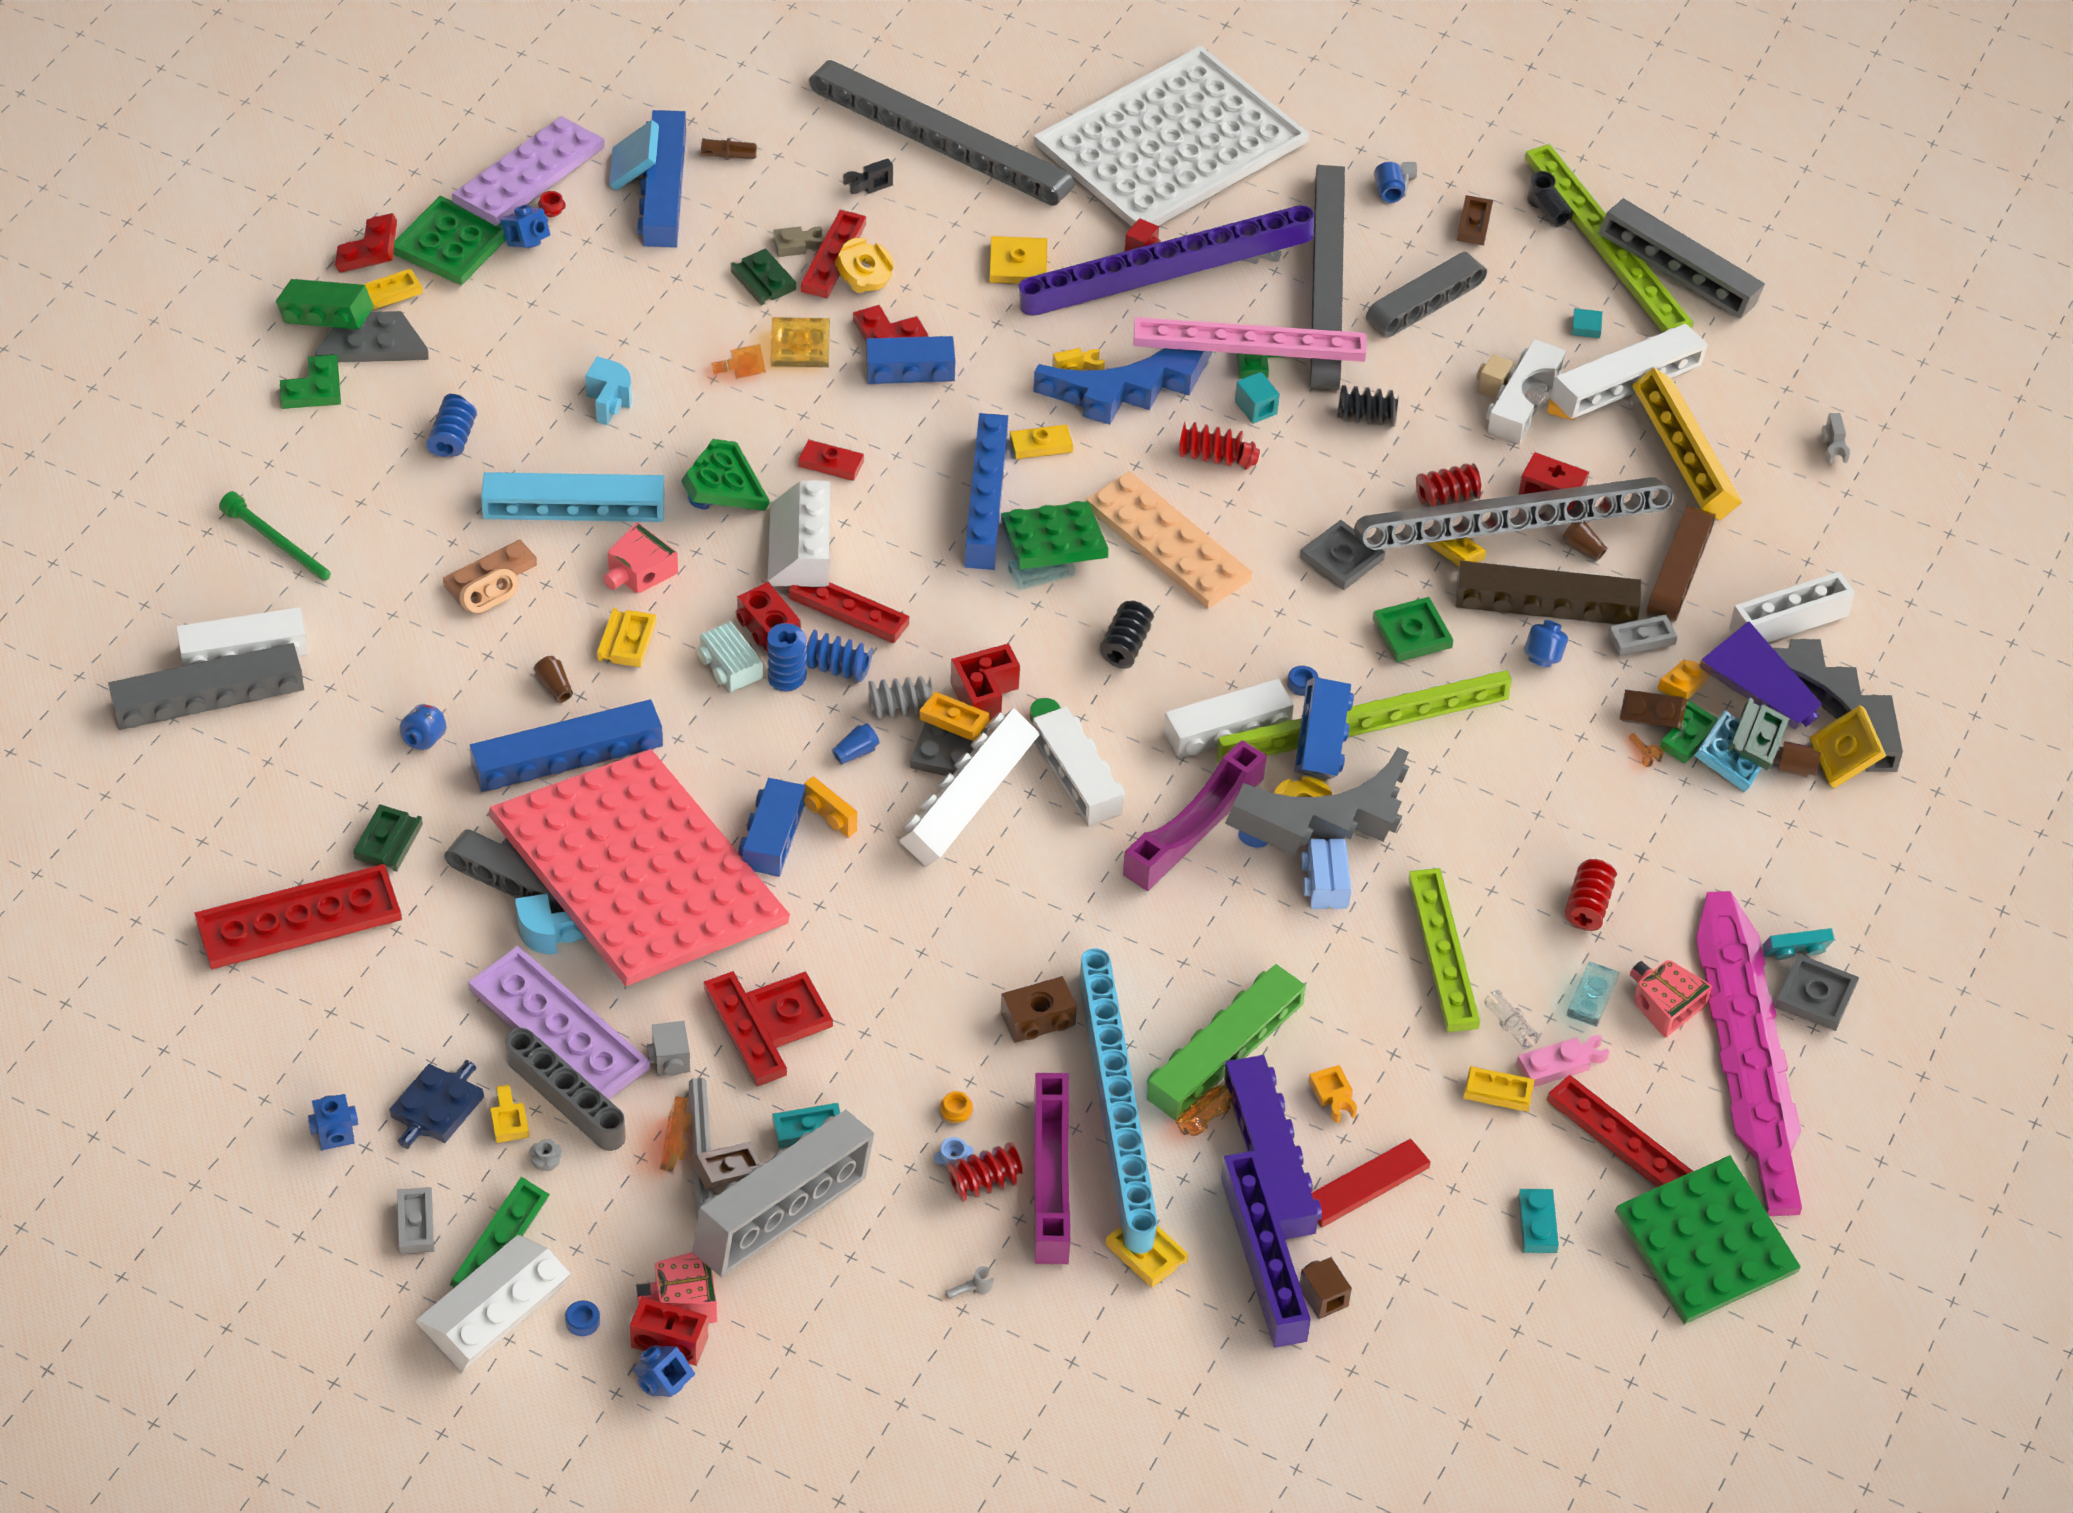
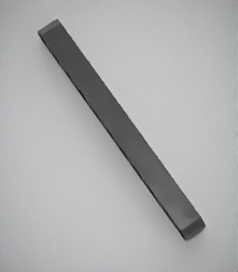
M827 60L809 77V85L818 95L1046 204L1057 205L1074 188V179L1067 171L835 61Z
M1317 164L1311 325V329L1342 331L1345 166ZM1311 358L1310 388L1339 390L1341 360Z
M1655 477L1366 515L1357 520L1354 526V533L1367 548L1379 550L1663 511L1671 506L1674 495L1670 487ZM1660 489L1659 495L1652 499L1653 493ZM1632 493L1630 500L1624 503L1626 495ZM1604 496L1602 504L1595 507L1597 500ZM1576 500L1574 507L1567 511L1569 503ZM1547 504L1546 511L1542 514H1538L1539 509L1543 505ZM1519 508L1518 514L1510 518L1511 512ZM1491 512L1489 519L1481 522L1483 515ZM1462 516L1461 522L1453 526V521L1457 517ZM1430 520H1434L1433 525L1429 529L1424 530L1425 524ZM1400 524H1405L1403 531L1395 534L1396 528ZM1375 527L1376 532L1374 535L1366 538L1367 532Z

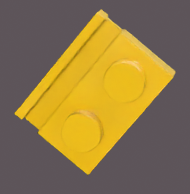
M613 608L597 651L598 661L609 659L611 663L641 668L657 623L656 614L632 610L619 612L618 608Z
M1158 1225L1156 1227L1154 1246L1150 1251L1142 1254L1134 1253L1125 1246L1121 1226L1106 1237L1105 1245L1151 1288L1176 1271L1180 1264L1188 1262L1189 1254Z

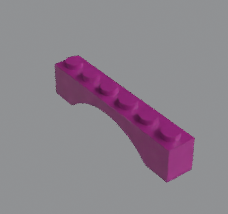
M1241 740L1222 758L1207 783L1183 811L1162 827L1150 832H1144L1125 851L1123 876L1149 891L1230 813L1243 783L1256 787L1264 780L1267 755Z
M1035 1073V1264H1069L1071 1242L1068 1175L1069 1073Z

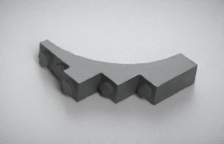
M1790 639L1788 648H1773L1821 702V707L1834 718L1839 719L1859 705L1866 709L1886 754V757L1866 768V772L1898 771L1903 749L1892 695H1861L1856 667H1826L1821 639Z
M1397 747L1389 763L1375 777L1354 789L1335 795L1292 797L1267 792L1243 783L1225 824L1294 856L1300 844L1306 847L1311 836L1317 839H1325L1326 841L1344 838L1351 840L1355 829L1384 842L1389 831L1396 832L1402 819V815L1397 814L1402 801L1396 799L1400 788L1395 785L1397 781L1403 782L1410 767L1404 764L1409 752Z

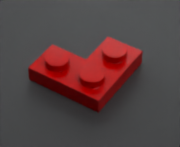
M393 213L366 219L364 239L346 242L337 246L335 266L339 273L393 260L397 219Z
M880 305L853 312V321L865 342L868 338L928 337V333L918 316L890 323Z

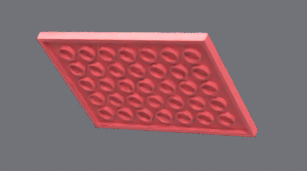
M652 749L490 806L489 817L625 987L789 922V912L747 862L743 861L742 856L738 854L737 850Z

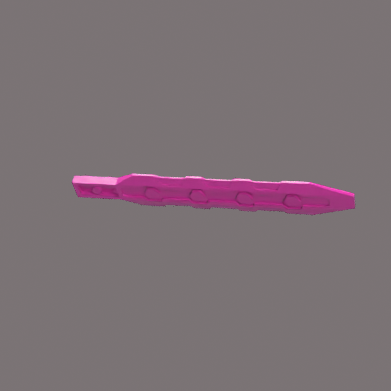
M1731 891L1707 892L1696 943L1701 968L1705 969L1707 982L1712 985L1708 1003L1711 1018L1716 1023L1721 1048L1719 1057L1722 1072L1726 1074L1732 1102L1730 1112L1735 1136L1756 1160L1767 1214L1769 1216L1800 1215L1802 1203L1791 1153L1801 1133L1796 1104L1791 1099L1786 1075L1788 1066L1785 1052L1781 1049L1775 1023L1777 1015L1773 997L1769 995L1764 972L1766 963L1760 935Z

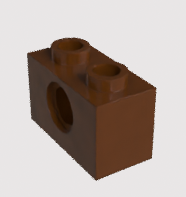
M1063 976L1001 993L1000 1013L1014 1043L1023 1040H1033L1040 1035L1054 1031H1064L1076 1025L1077 1005Z

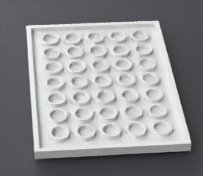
M1202 46L1191 50L1034 135V145L1131 227L1139 218L1159 226L1309 142V133Z

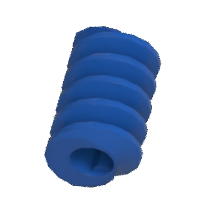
M451 393L444 396L426 442L430 453L440 457L458 456L463 453L477 416V410L474 405L469 403L464 397Z
M788 623L777 624L771 628L767 637L768 681L776 690L792 691L802 686L806 680L807 638L804 631L796 625Z
M813 630L806 645L807 666L810 669H815L819 665L821 672H827L830 669L832 675L835 676L842 672L843 677L846 679H850L854 674L855 681L862 682L870 668L873 648L871 647L868 653H865L864 643L860 642L856 650H854L851 639H848L843 647L841 646L840 636H837L833 643H829V633H825L822 639L818 640V630Z

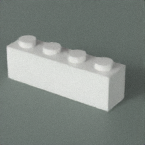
M1840 571L1735 605L1729 630L1733 634L1750 621L1767 642L1784 638L1848 617L1855 591Z
M301 607L177 626L183 666L294 643L297 656L308 655Z
M1278 678L1165 712L1163 732L1179 759L1216 748L1219 737L1292 720L1294 704Z
M1067 706L1033 718V727L1040 733L1034 742L1086 824L1091 826L1121 815L1125 791L1119 782L1116 783L1111 776L1108 763L1100 759L1091 738L1088 739L1084 734L1079 718L1073 717Z

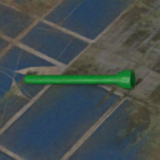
M230 491L223 496L219 503V510L230 518H241L321 580L326 581L330 578L331 573L327 568L247 508L245 499L235 491Z

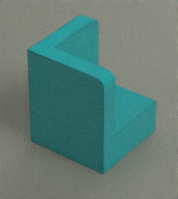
M1259 372L1237 381L1235 403L1252 424L1278 414L1280 393L1263 373Z

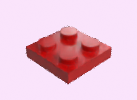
M806 971L746 993L776 1048L833 1027V1018Z

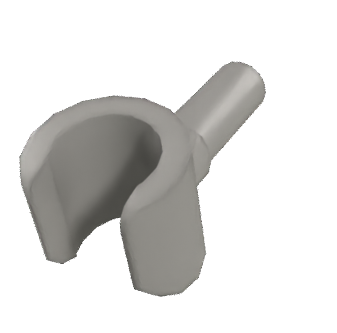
M1416 162L1402 163L1401 170L1406 187L1403 197L1407 194L1409 178L1417 177Z
M981 1266L977 1268L973 1280L946 1290L948 1299L973 1290L980 1294L988 1293L994 1282V1278L983 1280L989 1274V1267Z

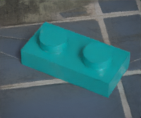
M1832 928L1771 935L1762 944L1765 957L1776 956L1777 960L1794 957L1795 953L1806 952L1808 956L1825 953L1826 949L1835 939Z
M832 1103L772 1113V1122L778 1147L792 1146L803 1134L813 1132L827 1118L835 1117L841 1113L839 1104Z
M1519 1189L1518 1201L1523 1253H1557L1559 1242L1553 1189Z

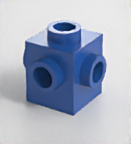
M522 205L516 207L514 213L500 219L507 245L511 247H536L541 244L542 239L551 235L548 219L543 208H531V205Z
M328 1095L321 1099L312 1100L314 1114L308 1115L311 1135L318 1134L321 1151L355 1144L352 1126L359 1125L355 1105L348 1107L346 1095Z
M655 1345L646 1349L640 1355L641 1360L632 1368L639 1378L637 1382L640 1388L651 1396L672 1397L681 1391L684 1385L695 1375V1372L679 1349L669 1346Z

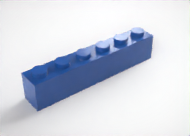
M652 110L651 120L659 125L656 164L643 172V176H647V178L641 179V196H645V198L639 199V215H643V218H638L637 232L638 235H643V246L677 247L686 143V111Z
M979 413L965 546V568L995 570L1007 448L1008 415Z
M649 699L469 744L471 765L481 792L662 747L663 732L662 724L653 702Z

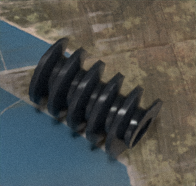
M1342 385L1337 418L1342 413L1344 422H1348L1351 415L1354 414L1356 423H1360L1363 415H1365L1367 424H1371L1374 417H1377L1381 426H1383L1386 418H1389L1391 427H1394L1396 424L1399 395L1395 399L1393 390H1388L1386 396L1383 397L1382 390L1377 388L1374 396H1372L1369 387H1365L1362 395H1360L1358 386H1354L1351 393L1348 394L1347 386Z
M1131 600L1121 603L1117 608V613L1114 615L1104 635V639L1100 643L1101 655L1111 665L1127 669L1134 664L1135 658L1143 646V641L1151 629V621L1154 618L1152 611L1146 605Z

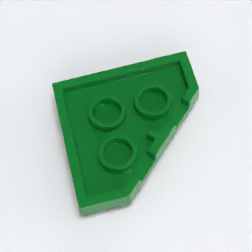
M712 439L681 480L692 502L763 511L770 504L768 496L741 448L734 441Z

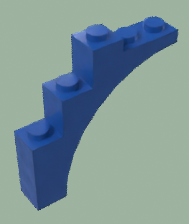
M1164 348L1141 361L1107 370L1080 371L1038 364L1034 371L1033 392L1083 407V417L1110 425L1122 402L1150 410L1162 388L1190 396L1213 352Z

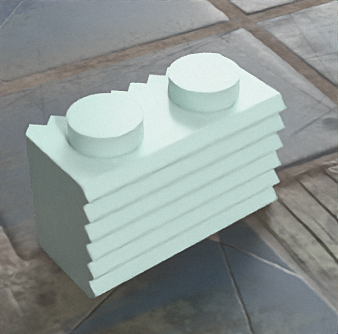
M731 621L718 626L716 629L713 628L711 631L707 630L706 633H701L700 647L697 649L699 658L704 665L709 664L710 668L713 669V675L719 685L724 684L729 692H733L763 678V662Z

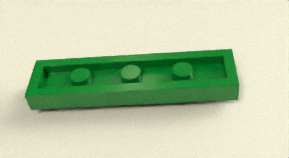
M520 1177L449 1285L455 1288L517 1235L523 1237L550 1194L525 1178Z

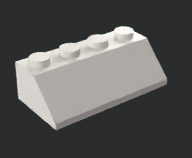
M799 481L770 503L768 582L772 586H829L830 481Z
M517 1235L415 1322L463 1373L563 1288L571 1273L548 1248Z

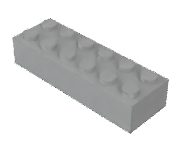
M846 1109L835 1117L827 1118L819 1128L811 1133L803 1134L789 1148L778 1151L773 1159L764 1165L756 1166L749 1175L740 1181H734L729 1184L724 1192L713 1199L705 1200L698 1210L699 1215L694 1233L695 1239L692 1253L720 1277L724 1276L865 1179L874 1132Z

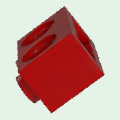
M769 582L737 596V610L735 614L739 624L742 627L746 626L752 633L755 643L758 646H762L767 653V637L771 628L783 623L793 624L801 628V620Z
M641 1297L630 1323L631 1348L645 1351L655 1345L677 1347L685 1356L688 1364L697 1366L708 1340V1315Z

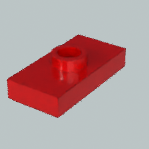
M808 439L798 459V467L855 481L864 462V454Z

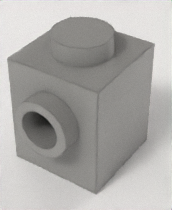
M685 1021L652 1025V1043L647 1044L650 1064L656 1063L657 1076H674L690 1072V1051Z

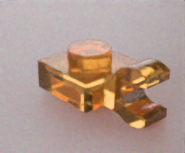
M760 344L730 350L732 359L711 363L713 374L734 370L736 379L766 373Z

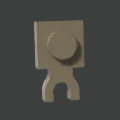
M801 226L773 230V239L778 257L806 254L807 248L819 250L824 241L821 226L813 227L807 231H802Z

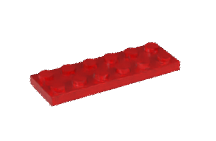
M385 864L194 912L211 970L402 920L401 910Z

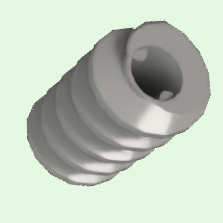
M918 676L915 685H913L910 677H906L903 687H901L899 680L894 678L891 688L883 679L880 681L878 689L873 681H868L870 713L875 711L878 719H882L884 710H887L890 717L894 718L897 709H900L903 717H907L909 708H912L915 715L919 716V710L933 695L930 677L928 684H926L924 678Z

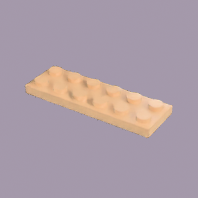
M1130 471L1086 498V502H1089L1094 515L1207 609L1252 580V571Z

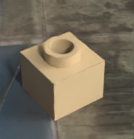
M1492 354L1486 364L1482 363L1477 372L1476 379L1480 380L1478 393L1497 399L1501 386H1507L1508 377L1514 362Z

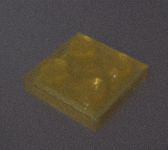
M772 317L771 367L829 368L830 318Z

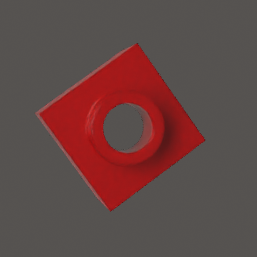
M1139 218L1125 235L1124 252L1161 242L1158 239L1159 226Z

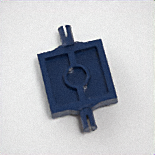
M465 1060L456 1073L446 1072L431 1064H428L389 1109L391 1118L405 1124L408 1128L397 1140L400 1146L403 1148L405 1146V1149H409L412 1143L421 1135L433 1137L443 1143L449 1140L484 1098L482 1088L466 1081L476 1070L474 1063L471 1061L469 1063V1060Z

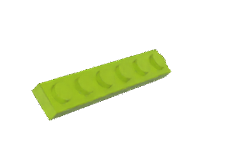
M1441 868L1409 871L1408 881L1446 1031L1456 1032L1479 1029L1480 1018Z

